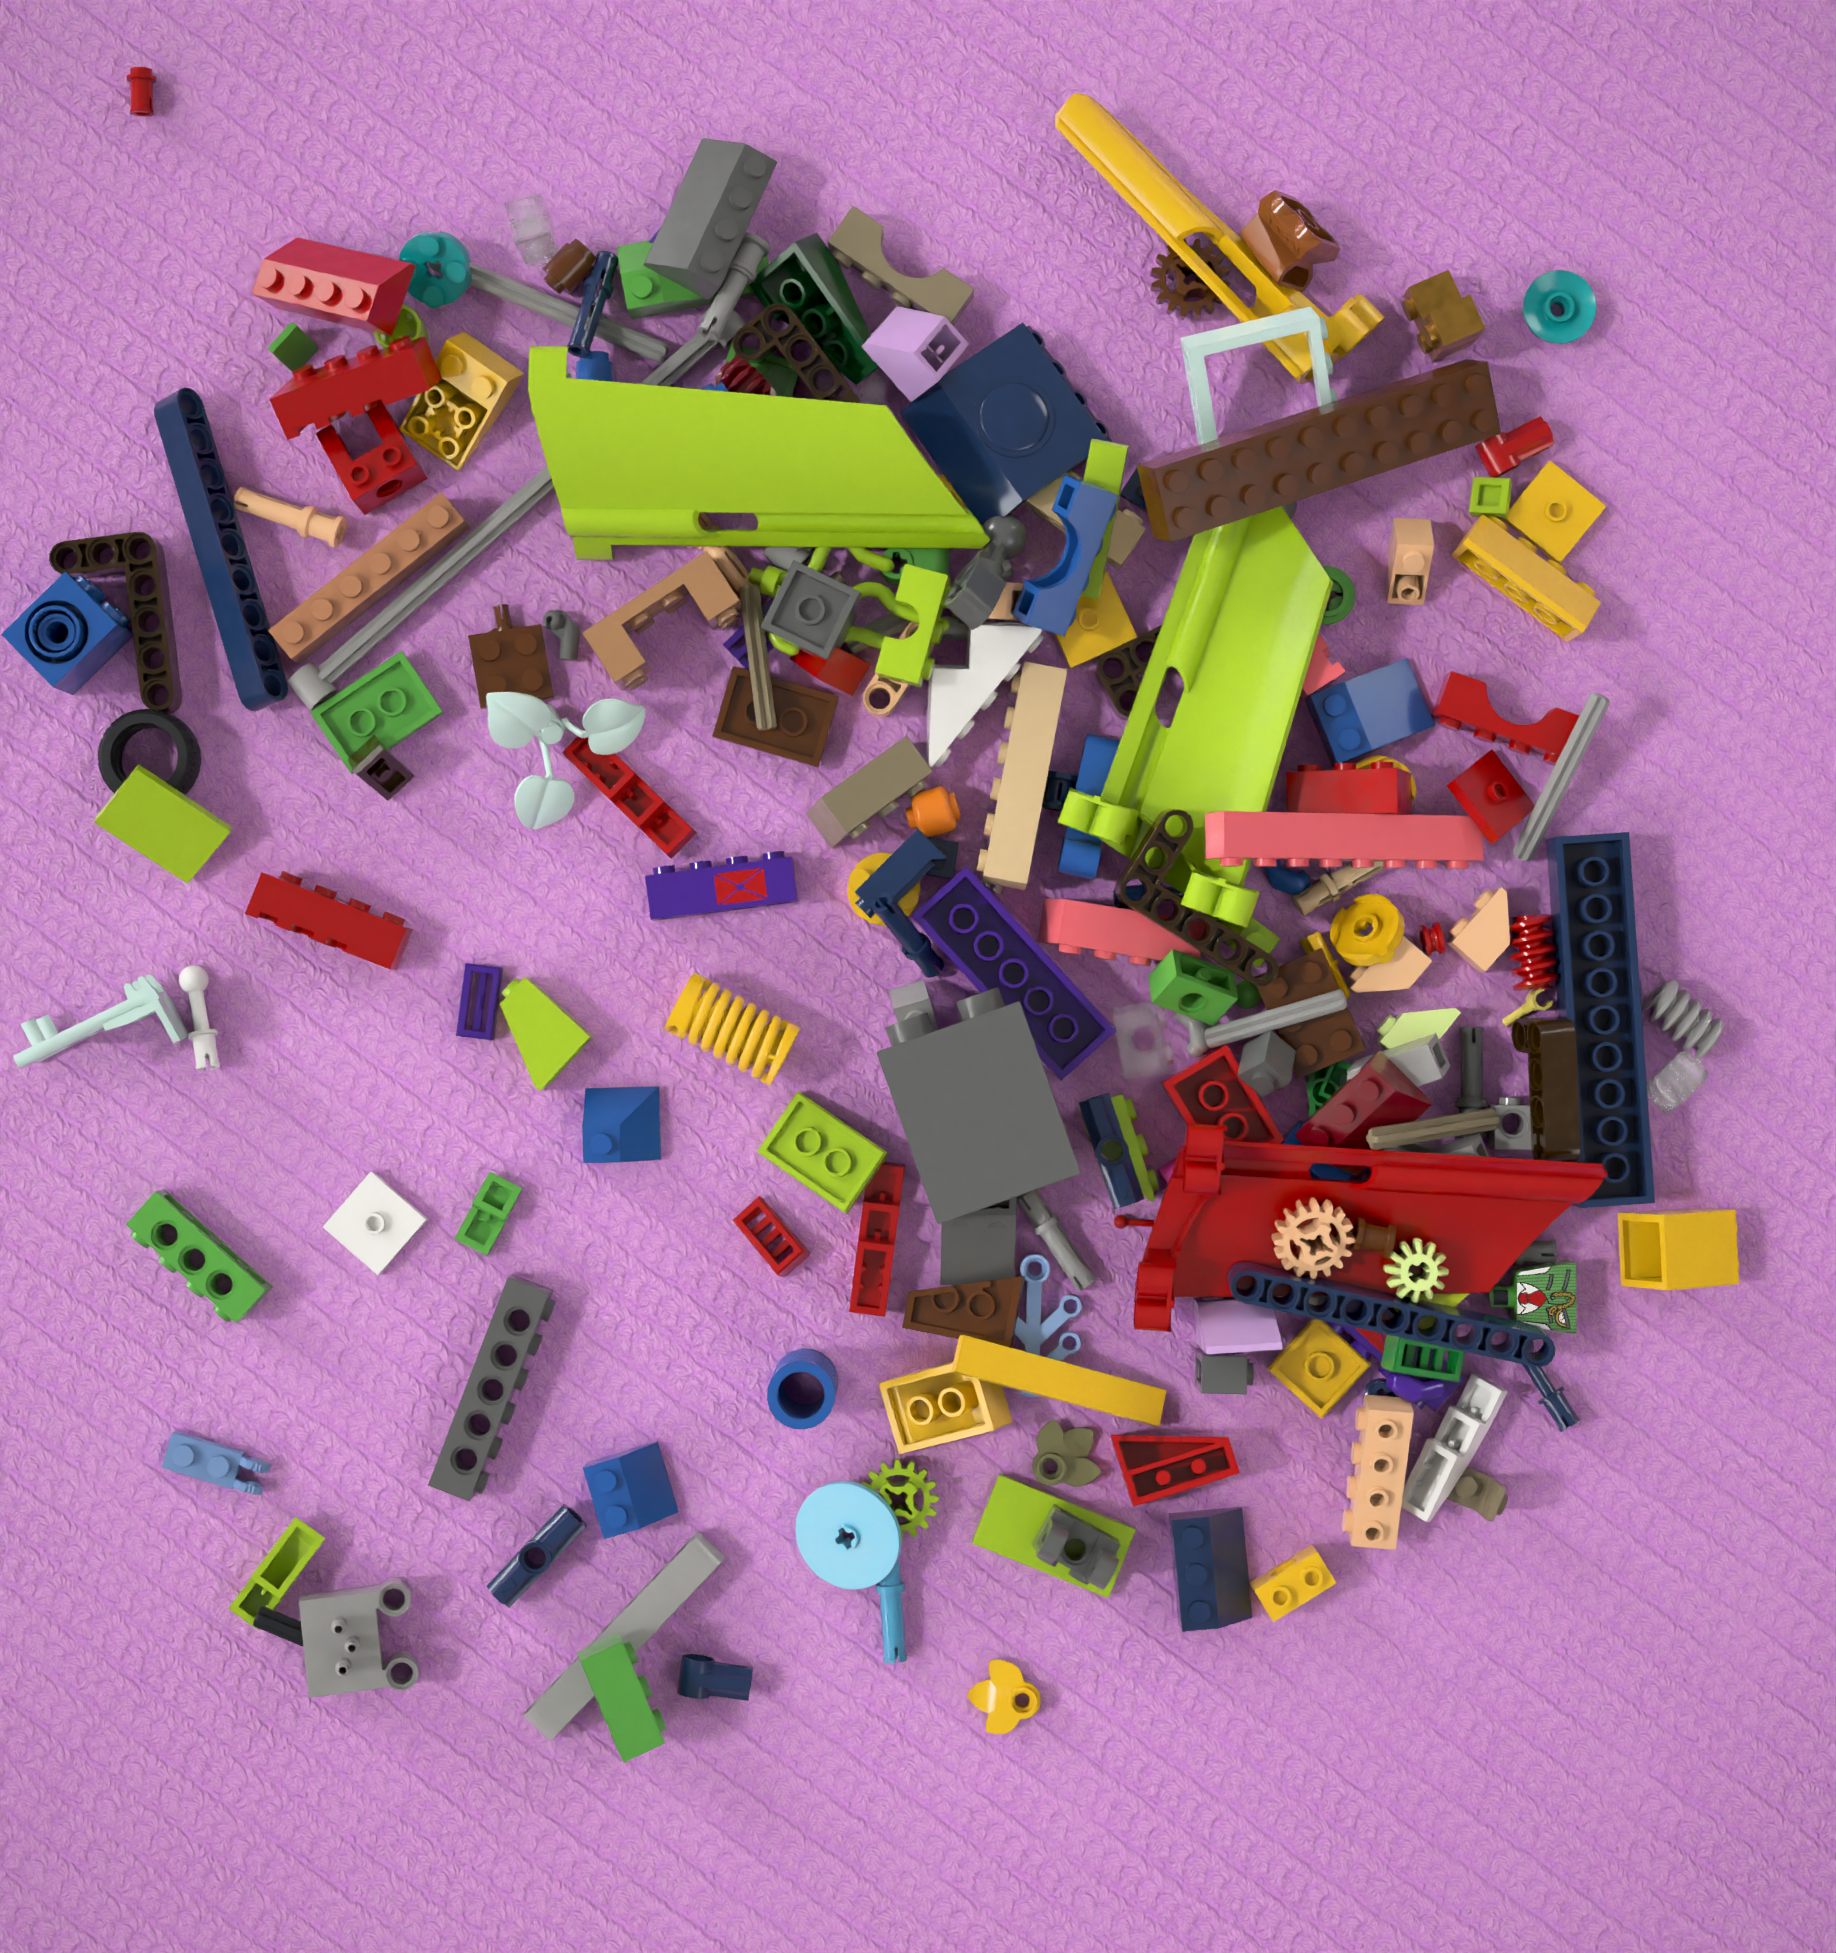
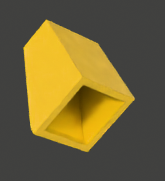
M1706 1208L1617 1213L1621 1286L1680 1290L1739 1284L1738 1226L1735 1209Z

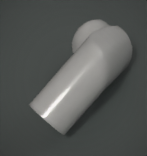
M1175 1012L1172 1018L1189 1029L1190 1041L1186 1046L1188 1053L1193 1057L1200 1058L1205 1052H1209L1211 1048L1208 1047L1204 1037V1031L1210 1028L1209 1024Z

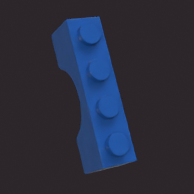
M1068 475L1064 476L1052 511L1061 519L1066 531V546L1063 556L1055 568L1046 575L1036 579L1025 580L1012 614L1014 617L1026 625L1058 635H1066L1068 627L1075 620L1076 606L1080 595L1089 583V572L1093 561L1102 549L1103 535L1107 524L1116 512L1118 495L1104 487Z

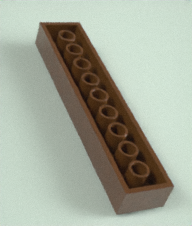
M1465 359L1138 464L1137 469L1153 538L1174 542L1501 434L1488 361Z

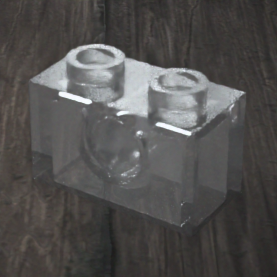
M541 194L506 202L505 207L515 246L524 263H531L532 266L546 265L559 251L550 213Z
M1152 1001L1110 1008L1113 1027L1116 1030L1114 1034L1123 1080L1128 1081L1169 1073L1168 1065L1174 1064L1170 1042L1164 1043L1161 1029L1167 1028L1164 1008L1157 1007ZM1140 1029L1148 1030L1153 1037L1152 1045L1143 1051L1137 1049L1133 1043V1036Z

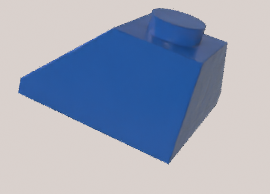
M659 1086L585 1088L582 1125L583 1163L661 1160Z

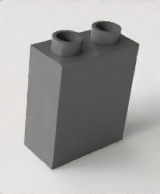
M999 987L956 1002L962 1022L934 1031L928 1012L885 1027L892 1047L876 1052L937 1225L1081 1174L1020 1001L1005 1006Z

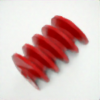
M1539 914L1511 917V919L1516 920V923L1509 926V932L1518 934V937L1510 941L1509 947L1517 948L1519 952L1509 957L1510 961L1521 964L1520 967L1511 971V975L1523 980L1513 985V990L1521 991L1553 987L1549 986V983L1559 979V974L1548 971V968L1556 965L1558 962L1555 958L1547 957L1546 953L1555 950L1556 944L1545 942L1544 939L1554 935V930L1543 927L1544 923L1553 920V915Z

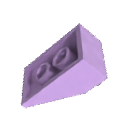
M1235 1297L1194 1299L1196 1342L1206 1354L1282 1350V1340L1273 1309L1245 1304L1236 1300Z

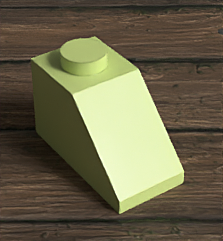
M1456 1008L1398 1013L1395 1017L1390 1014L1377 1028L1376 1031L1380 1036L1375 1042L1384 1050L1434 1033L1440 1039L1461 1012Z

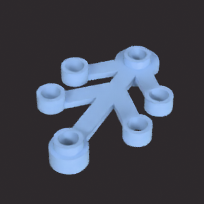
M1029 1254L1020 1264L1021 1275L1025 1276L1027 1281L1026 1324L1018 1316L1015 1334L1025 1344V1352L1040 1356V1345L1066 1320L1077 1316L1081 1311L1082 1305L1077 1296L1072 1294L1065 1295L1061 1298L1059 1307L1041 1323L1042 1282L1049 1276L1050 1266L1044 1256ZM1033 1261L1039 1262L1042 1266L1041 1272L1037 1275H1032L1028 1272V1265ZM1068 1299H1073L1077 1302V1309L1074 1312H1066L1063 1308L1065 1301ZM1072 1331L1062 1333L1058 1339V1346L1045 1357L1062 1361L1068 1354L1076 1353L1081 1345L1079 1336ZM1067 1336H1072L1076 1339V1346L1072 1349H1066L1062 1345L1064 1338ZM1017 1390L1020 1394H1022V1395H1024V1396H1026V1397H1031V1398H1033V1397H1038V1396H1039V1395H1035V1394H1031V1393H1027V1392H1024V1391Z

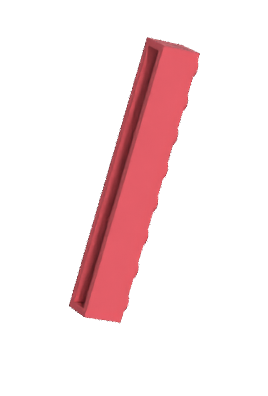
M1221 811L1205 814L1206 859H1220V866L1222 867L1243 866V860H1254V867H1275L1276 860H1286V867H1309V861H1319V868L1342 867V861H1351V868H1374V861H1383V868L1389 869L1406 868V862H1415V869L1437 868V862H1446V869H1469V862L1483 861V833L1470 816Z

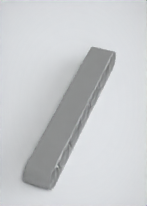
M698 1531L587 1647L618 1634L623 1644L628 1641L631 1642L636 1653L719 1566L726 1556ZM579 1657L560 1674L523 1714L548 1741H551L595 1696Z

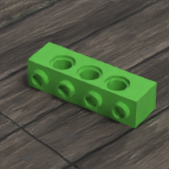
M165 1189L155 1191L126 1223L133 1230L131 1236L137 1243L144 1248L152 1247L160 1255L158 1258L159 1262L173 1273L178 1271L188 1280L185 1283L186 1286L197 1296L202 1298L205 1295L215 1304L213 1310L227 1322L233 1320L235 1323L244 1320L273 1288L272 1285ZM167 1224L174 1226L177 1230L178 1237L174 1244L168 1243L163 1237V1229ZM193 1249H199L205 1256V1263L202 1268L194 1267L190 1261V1254ZM221 1273L227 1274L232 1279L233 1286L229 1293L221 1291L217 1285V1279Z

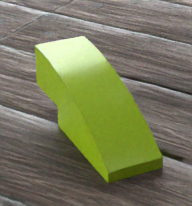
M295 1517L228 1609L255 1629L260 1630L253 1625L259 1608L265 1606L275 1610L326 1538L298 1517Z

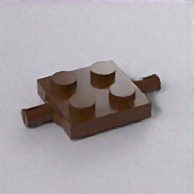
M502 604L504 619L501 618L500 606H493L497 628L487 633L468 635L481 710L488 709L486 695L493 692H517L532 695L541 700L554 698L541 624L525 627L511 626L508 604Z

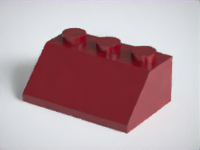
M1379 1050L1302 1124L1294 1136L1304 1146L1373 1150L1370 1148L1369 1143L1366 1142V1135L1370 1128L1415 1121L1433 1102ZM1328 1164L1355 1175L1359 1174L1366 1167Z

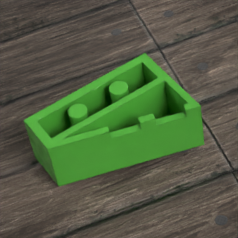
M616 1634L576 1652L623 1763L665 1744L661 1732L667 1730L659 1709L651 1711L646 1698L653 1696L645 1676L637 1677L632 1664L639 1661L631 1642L628 1641L623 1644L620 1636Z

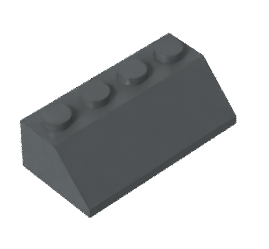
M702 138L643 265L709 301L722 285L776 167L777 161L745 143Z

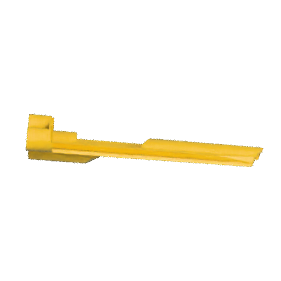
M1074 93L1057 112L1055 127L1205 282L1241 323L1312 307L1319 318L1324 317L1328 339L1323 340L1324 352L1330 354L1333 365L1335 361L1351 352L1385 318L1363 294H1357L1354 298L1351 297L1333 316L1331 315L1328 318L1300 291L1279 286L1247 244L1187 190L1125 126L1099 102H1096L1094 98L1086 94ZM1203 232L1255 286L1256 301L1254 305L1248 308L1183 239L1193 233ZM1307 331L1261 342L1300 384L1314 379Z

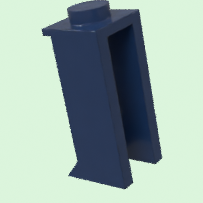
M917 829L855 891V894L859 897L855 904L871 919L875 914L877 915L871 909L873 900H876L881 907H884L876 897L877 895L885 892L890 893L895 902L898 903L935 866L932 861L947 860V857Z

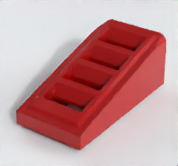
M761 1196L755 1199L732 1220L778 1276L786 1277L811 1254ZM763 1211L766 1217L751 1229L747 1224ZM773 1223L775 1228L760 1240L758 1235ZM783 1235L785 1240L770 1251L768 1246ZM792 1246L794 1251L780 1262L778 1258Z

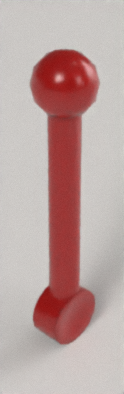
M1120 1214L1114 1218V1225L1119 1229H1123L1126 1226L1152 1227L1155 1220L1130 1219Z

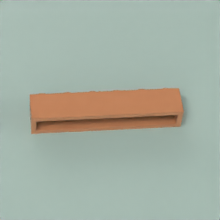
M442 492L439 493L268 631L290 659L301 664L471 527Z

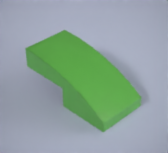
M489 1172L472 1202L469 1213L454 1238L455 1241L488 1257L519 1198L522 1188Z

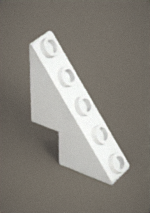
M984 622L974 630L968 627L966 665L934 664L928 688L926 762L929 767L935 765L938 768L944 763L951 753V750L948 748L956 737L962 739L969 732L974 724L971 718L979 708L986 710L998 694L994 690L1003 679L1008 682L1016 674L1021 666L1018 660L1026 650L1031 653L1044 638V635L1041 633L1042 629L1026 625L1025 623Z

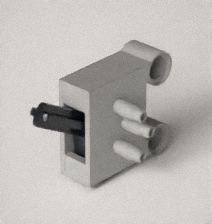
M400 1578L387 1579L381 1585L300 1595L299 1609L301 1621L265 1606L259 1608L253 1621V1625L256 1628L304 1648L309 1698L387 1687L397 1691H405L415 1685L418 1679L419 1665L413 1654L407 1651H398L393 1653L386 1663H383L377 1609H380L383 1614L392 1617L402 1615L408 1610L411 1601V1590L406 1581ZM392 1588L401 1590L405 1596L404 1601L396 1606L387 1604L383 1597L385 1592ZM397 1663L409 1664L412 1668L411 1675L405 1679L396 1678L392 1674L391 1669Z

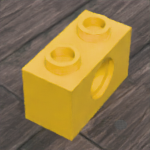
M1311 1544L1249 1583L1270 1618L1275 1622L1335 1585L1336 1581L1317 1550Z

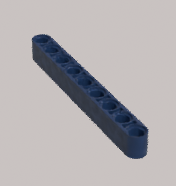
M185 387L158 401L154 407V416L239 698L248 710L256 712L285 699L288 693V685L274 638L268 631L270 624L203 402L194 390Z
M1238 1262L1227 1273V1282L1232 1295L1236 1300L1245 1304L1533 1367L1548 1365L1555 1356L1556 1348L1554 1342L1537 1325L1424 1300L1413 1302L1410 1297L1400 1298L1396 1294L1319 1277L1311 1279L1310 1275L1303 1274L1301 1277H1297L1295 1272L1251 1262ZM1244 1275H1250L1255 1278L1253 1285L1248 1289L1236 1287L1237 1280ZM1286 1283L1291 1285L1290 1292L1284 1297H1276L1272 1294L1278 1284ZM1318 1291L1327 1293V1298L1322 1304L1312 1305L1309 1303L1313 1293ZM1359 1299L1363 1301V1306L1358 1312L1349 1313L1345 1311L1346 1305L1351 1300ZM1390 1307L1399 1309V1314L1394 1320H1382V1314L1386 1309ZM1424 1316H1435V1322L1430 1328L1421 1329L1418 1327L1420 1319ZM1460 1324H1471V1330L1467 1335L1463 1337L1454 1335L1456 1328ZM1499 1331L1507 1332V1338L1503 1343L1498 1345L1491 1344V1338L1495 1333ZM1536 1339L1543 1340L1540 1350L1537 1352H1527L1530 1342Z

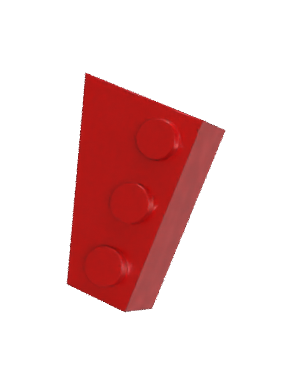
M1371 762V769H1356V763L1334 764V770L1320 771V765L1305 764L1297 765V772H1286L1287 812L1412 815L1411 773L1399 768H1393V762Z
M1110 1435L1132 1507L1240 1473L1229 1437Z

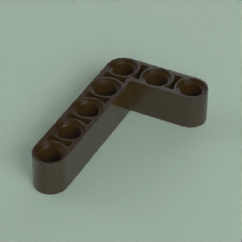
M144 532L115 534L57 543L49 553V561L52 568L60 574L67 572L76 578L80 574L85 578L125 573L142 702L147 708L153 709V711L159 710L167 714L174 713L182 703V689L165 555L162 545ZM145 542L149 543L151 547L149 555L145 559L138 560L136 556L138 546ZM112 547L114 550L113 559L107 564H101V552L105 548ZM76 552L77 562L75 566L65 569L64 559L66 555ZM147 579H154V591L148 596H143L141 593L142 583ZM152 615H158L160 619L158 629L148 633L145 628L147 619ZM157 651H162L164 654L162 666L152 669L150 665L151 656ZM166 687L169 692V698L165 704L158 706L154 700L155 693L158 689Z
M1179 809L1162 811L1118 878L1115 885L1117 898L1131 909L1245 981L1258 986H1267L1273 983L1278 976L1279 965L1272 955L1209 915L1181 905L1182 898L1160 885L1194 829L1193 820L1187 812ZM1176 815L1181 819L1183 828L1178 835L1172 837L1167 833L1165 824L1169 817ZM1153 847L1159 848L1163 854V860L1156 868H1150L1145 861L1147 851ZM1138 879L1142 883L1143 892L1139 898L1130 900L1125 893L1126 885L1129 881ZM1170 899L1174 905V912L1170 918L1162 920L1157 914V906L1162 900ZM1195 919H1201L1205 924V932L1198 939H1192L1188 933L1189 924ZM1232 939L1236 944L1235 954L1228 959H1224L1220 954V945L1224 940ZM1259 958H1263L1267 964V971L1262 977L1254 978L1251 973L1252 963Z

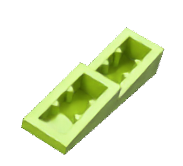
M1092 439L1090 443L1083 481L1104 487L1118 495L1116 501V512L1107 524L1103 535L1102 549L1093 561L1089 572V583L1080 596L1098 600L1102 592L1129 445Z

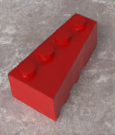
M409 335L391 341L389 343L390 347L379 350L377 345H373L356 353L357 356L346 359L345 355H339L324 362L325 366L314 369L313 365L310 364L293 371V378L269 398L287 440L300 436V432L309 424L314 423L317 430L329 426L333 421L343 417L346 411H350L352 417L366 413V411L373 409L379 404L377 400L381 399L385 406L430 390L442 377L425 336L411 340Z
M282 871L280 877L261 872L246 909V915L257 919L270 920L275 926L298 934L303 933L314 941L334 948H341L342 951L390 970H397L413 930L403 926L406 919L386 911L383 917L377 916L369 912L371 905L350 898L348 904L335 899L336 891L316 884L314 890L301 886L303 878Z

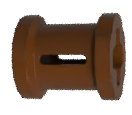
M1358 1217L1352 1232L1355 1242L1351 1243V1250L1358 1251L1360 1248L1380 1252L1382 1257L1389 1258L1395 1243L1396 1226L1389 1224L1387 1227L1369 1224L1366 1223L1365 1218Z

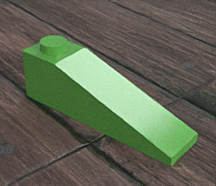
M650 240L617 246L623 290L631 320L712 304L719 291L718 289L708 301L644 266L643 264L653 243L649 242ZM768 256L762 257L755 270L757 274L769 265ZM746 285L740 298L755 296L756 294L749 285Z

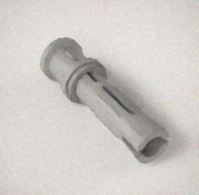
M745 232L727 275L705 318L698 327V332L706 338L711 326L714 325L709 340L719 341L721 333L745 286L755 281L757 266L762 257L767 256L770 252L768 243L759 236Z

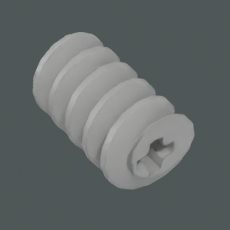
M1670 980L1650 994L1642 1004L1641 1010L1643 1012L1652 1007L1654 1010L1650 1020L1654 1022L1663 1017L1665 1020L1661 1030L1664 1032L1674 1026L1676 1030L1672 1039L1677 1041L1685 1036L1687 1040L1683 1049L1687 1051L1697 1046L1698 1049L1694 1059H1701L1717 1042L1724 1027V1022L1719 1018L1711 1021L1713 1013L1709 1009L1700 1011L1702 1003L1698 999L1689 1001L1691 993L1686 989L1677 992L1679 983L1676 980Z

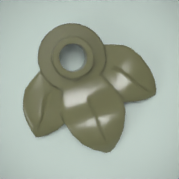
M1054 1419L1045 1424L1040 1429L1036 1439L1038 1453L1032 1462V1471L1035 1478L1040 1483L1048 1486L1064 1482L1073 1487L1084 1486L1095 1480L1100 1475L1101 1469L1094 1462L1086 1458L1092 1447L1093 1430L1076 1427L1063 1433L1061 1426ZM1048 1460H1053L1057 1463V1469L1052 1473H1047L1043 1469L1044 1463Z

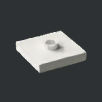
M371 1171L325 1223L323 1228L373 1272L380 1275L428 1218L374 1171Z

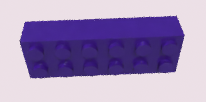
M967 866L911 916L980 993L999 987L1005 1006L1020 1001L1039 1057L1059 1080L1062 1081L1116 1032L1114 1027Z

